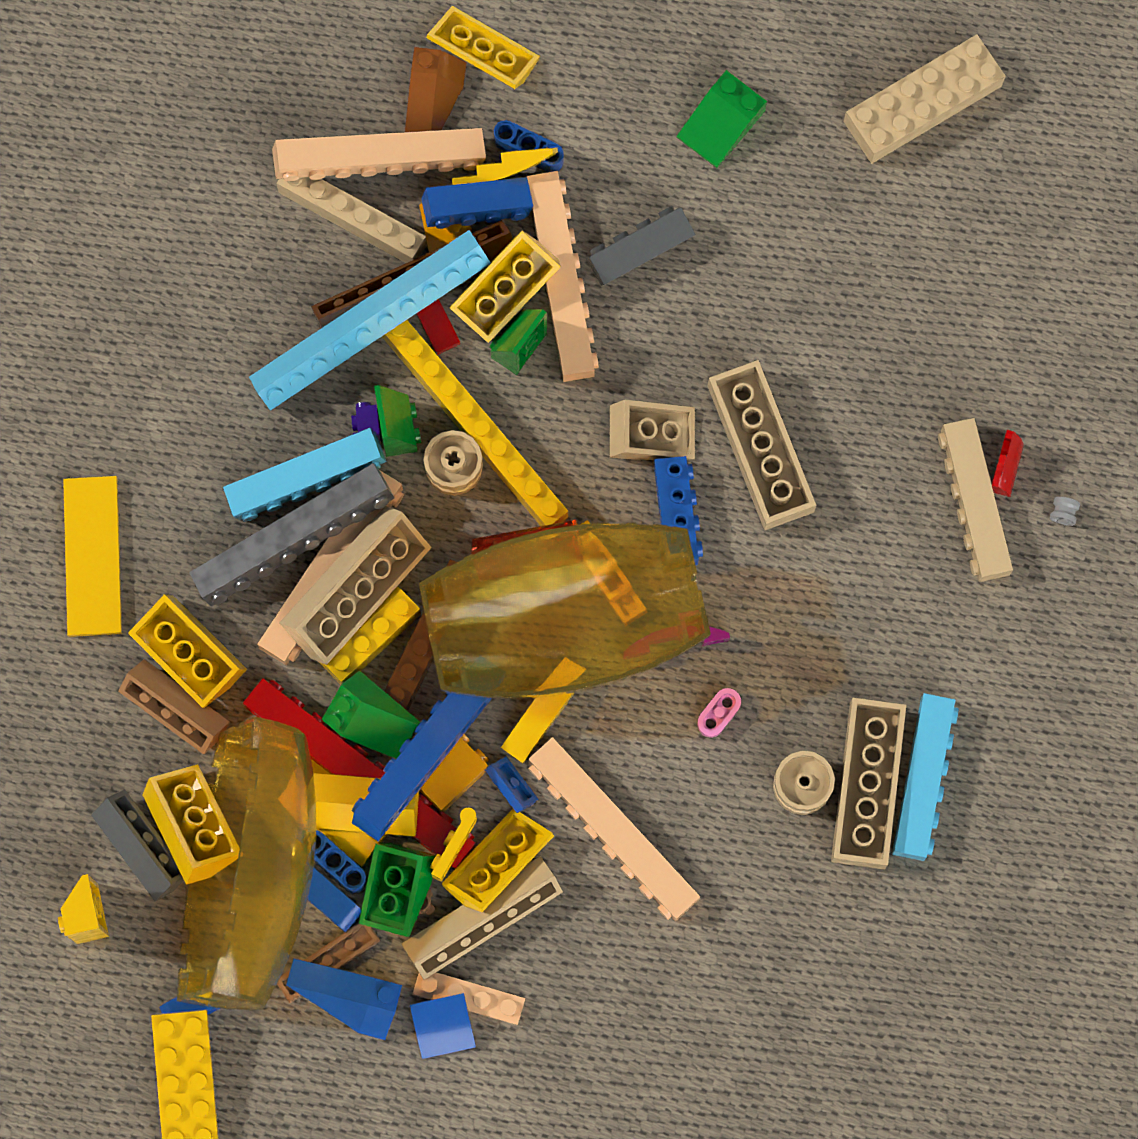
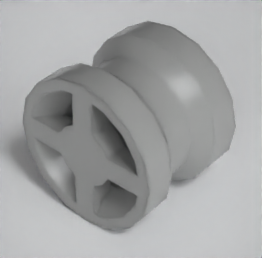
M1055 497L1053 502L1055 509L1050 514V520L1063 525H1075L1077 521L1075 513L1079 510L1080 503L1067 497Z

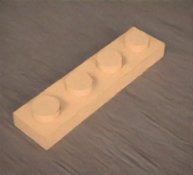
M437 972L425 980L420 973L418 974L413 990L414 996L434 1000L464 993L468 1011L514 1025L519 1023L525 1002L523 997Z

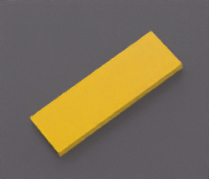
M117 476L63 479L68 637L122 634Z

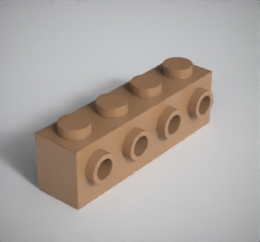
M145 659L127 673L118 691L202 754H205L220 741L230 722L211 707L206 706L202 708L177 682Z

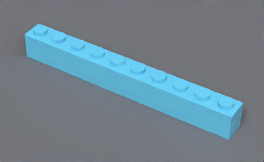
M468 230L249 376L256 392L267 407L272 410L487 267L491 263L470 230Z

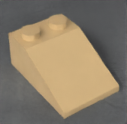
M622 400L610 405L611 458L654 460L686 456L687 460L695 459V407Z

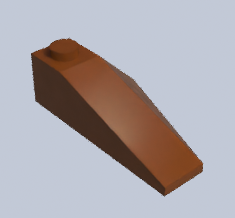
M414 47L405 132L442 130L458 96L464 88L466 61L442 50Z

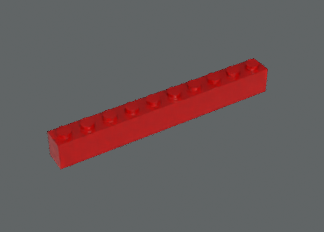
M262 678L243 702L247 710L330 774L382 778L385 774L383 772L385 768L383 764L378 761L373 764L366 758L368 756L366 751L358 745L351 747L345 742L346 738L340 736L335 730L331 731L324 726L325 722L321 716L315 712L310 715L303 709L305 705L295 696L289 699L282 693L284 688L271 679L268 682ZM419 794L416 836L411 837L432 854H440L442 856L447 847L444 845L446 837L451 830L456 832L457 828L451 824L453 819L443 811L436 813L430 808L432 803ZM469 834L450 868L453 870L476 847V843L473 841L475 838L473 834Z

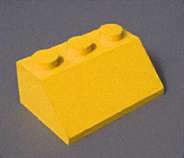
M88 874L82 875L61 907L62 916L58 917L61 933H64L65 936L76 944L109 937L99 885Z

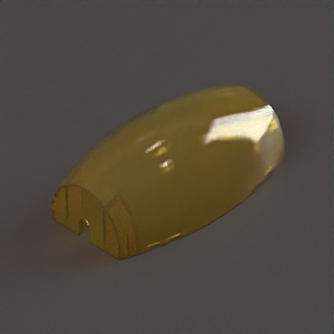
M628 522L626 524H581L548 529L490 546L486 550L468 555L463 560L451 566L448 565L434 575L429 576L419 583V590L441 693L475 698L521 699L582 692L613 684L649 671L680 656L708 639L711 633L702 592L697 587V570L688 529L658 524L640 525Z
M254 716L239 723V727L233 726L221 732L218 737L211 767L218 769L214 784L208 783L240 851L237 860L214 876L188 884L182 929L189 930L188 944L182 943L180 946V954L187 956L186 969L180 968L178 970V1002L223 1009L262 1010L283 973L306 909L316 846V796L307 738L303 732L295 727Z

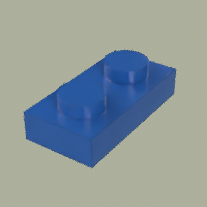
M507 756L491 764L485 770L516 813L528 808L538 800Z

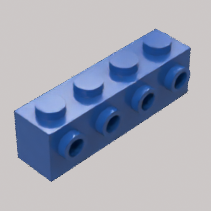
M527 177L428 187L421 198L427 227L436 226L438 229L447 228L454 224L470 226L482 221L496 223L501 219L510 218L518 221L528 217L533 208Z
M686 456L654 459L666 568L698 565L699 557H703L702 542L696 540L695 531H700L698 515H693L692 506L697 505L695 489L690 490L689 480L694 479L692 464H687Z

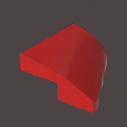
M1011 430L1006 431L992 482L993 493L1011 497L1024 448L1020 436Z

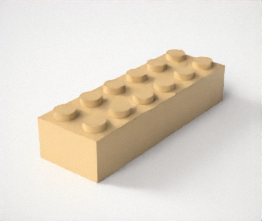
M976 34L846 111L844 123L872 164L1002 87L1005 74Z
M759 360L710 377L708 389L764 531L814 513L816 503Z
M385 506L279 623L311 659L327 665L432 547L402 511Z
M852 698L850 702L831 862L877 869H886L888 866L906 705L859 698Z

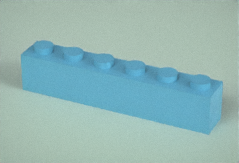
M368 428L224 486L223 489L233 517L247 522L257 518L260 512L265 510L272 512L282 508V504L290 500L292 502L301 501L307 497L306 494L315 490L316 492L326 491L332 487L331 484L340 480L342 482L373 463L379 469L381 468L380 464L387 461L376 432Z
M926 693L921 697L892 855L924 861L927 855H932L935 839L930 838L932 828L937 829L940 814L935 812L937 802H942L944 786H940L941 777L947 775L949 760H945L947 749L951 750L954 734L950 733L951 723L956 724L959 708L954 707L955 699Z

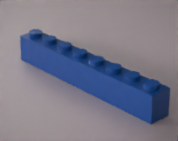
M481 656L474 663L469 662L461 673L463 677L460 681H453L446 692L448 696L443 702L441 700L436 702L430 712L432 716L428 721L423 719L415 730V733H417L412 740L408 738L399 750L401 753L396 760L392 758L383 770L385 772L381 779L375 778L368 788L369 794L366 798H359L351 810L354 813L352 824L375 840L379 841L502 687L506 673Z

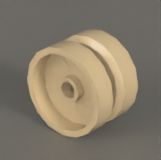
M460 431L442 432L431 439L425 449L423 460L426 476L433 488L443 494L456 496L467 493L477 485L482 475L483 460L480 447L474 438ZM452 461H456V462H457V463H454V466H450V465H449V463L452 462Z
M799 751L790 754L782 760L774 775L773 791L776 800L784 809L793 814L808 815L817 812L827 803L834 790L835 777L832 767L824 757L815 752ZM801 778L803 782L808 780V786L800 785L799 779Z

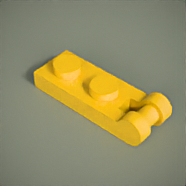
M464 808L461 811L459 827L456 832L453 830L449 832L444 841V845L447 846L442 856L437 854L430 866L433 870L431 873L432 877L440 882L445 878L476 824V812L472 808Z

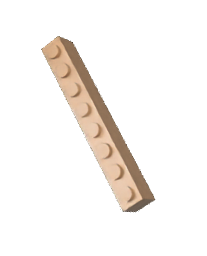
M482 128L275 140L272 148L276 179H283L284 181H295L300 177L319 180L325 176L333 175L336 178H347L351 174H361L364 177H370L383 172H387L388 175H398L403 171H413V173L420 174L433 169H438L439 172H449L454 168H464V170L470 171L476 170V166L483 164L486 159Z
M558 171L527 176L533 202L532 214L537 241L558 258L561 265L545 285L563 382L594 377L595 369L599 368L597 353H591L590 344L594 343L592 327L587 328L585 321L586 318H589L587 302L582 303L581 294L585 293L583 278H578L576 269L580 268L578 253H573L571 245L576 244L574 229H568L567 219H571L569 203L564 204L562 195L567 194L565 180L559 179Z
M380 471L395 497L389 501L387 507H397L404 496L402 484ZM383 508L372 511L362 521L350 524L340 534L329 537L258 642L257 645L260 650L286 666L289 661L294 662L297 659L302 648L299 647L297 642L279 622Z
M553 737L529 758V764L531 765L528 768L529 771L538 780L543 778L549 784L547 790L556 800L560 797L568 805L565 807L566 811L575 820L580 818L586 824L583 829L593 840L597 837L604 844L602 850L609 858L613 860L616 857L623 864L620 867L622 872L630 880L635 877L641 884L639 890L647 899L650 900L653 897L660 904L657 909L667 920L672 917L676 922L700 899L697 892Z

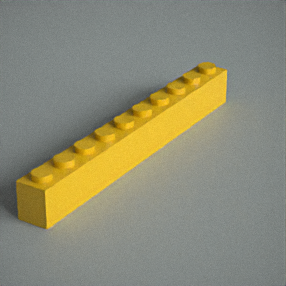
M408 320L382 336L459 430L474 438L480 447L481 455L547 534L568 519V510Z

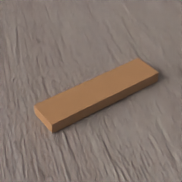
M357 923L303 961L341 969L381 940L372 927ZM289 970L274 981L291 1004L301 995L286 986Z

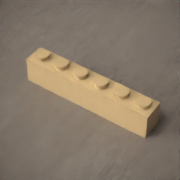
M300 177L295 181L279 179L277 182L278 192L281 195L405 263L419 258L427 246L426 236L323 179L312 180L309 177Z
M975 418L944 424L941 433L938 434L940 448L946 450L947 458L944 459L947 474H952L954 484H951L953 499H958L960 509H957L960 525H965L967 534L963 535L966 550H971L973 560H970L971 572L973 576L977 575L979 582L1010 576L1013 568Z
M540 856L527 864L483 912L462 905L403 942L402 946L425 980L563 893L554 874Z

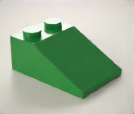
M726 70L710 88L676 138L715 168H718L766 110L767 101Z
M543 309L520 310L517 316L515 315L505 325L507 329L503 335H497L489 347L492 349L491 358L515 375L520 372L547 335V312Z
M380 385L374 386L386 457L417 452L416 444L421 443L419 428L413 427L412 419L417 418L415 402L410 403L407 394Z
M358 671L341 684L322 718L340 736L395 759L401 754L399 750L408 738L411 740L417 726L420 724L419 720L361 671Z
M393 843L375 844L359 924L409 937L433 880L431 875L433 870L430 866L436 855Z

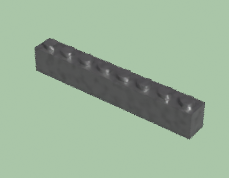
M373 463L189 573L201 597L211 607L219 605L237 591L247 589L251 583L259 578L269 576L281 565L291 563L303 552L316 548L323 540L340 534L350 524L362 521L372 511L384 508L395 497L383 475Z

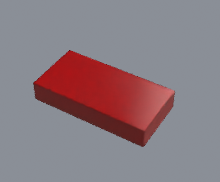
M439 299L416 313L436 355L461 344Z

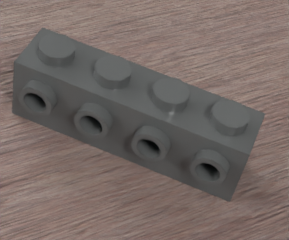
M670 206L659 212L660 218L652 223L648 218L635 225L637 231L628 235L627 231H624L613 237L615 243L608 247H605L604 243L591 249L592 255L586 259L600 285L609 283L696 235L682 208L679 207L674 210Z
M125 789L106 798L91 815L154 901L172 893L184 881L169 848Z

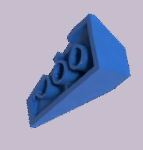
M293 958L286 986L316 1004L355 1032L382 1040L386 1039L402 985L295 958Z

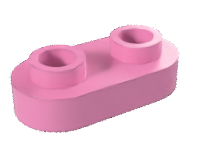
M730 688L720 690L698 718L697 726L700 733L706 737L718 736L740 709V695ZM730 699L732 706L726 708L722 705V701ZM713 720L716 726L710 729L706 726V721Z

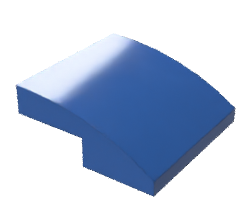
M464 993L410 1005L422 1059L476 1047Z

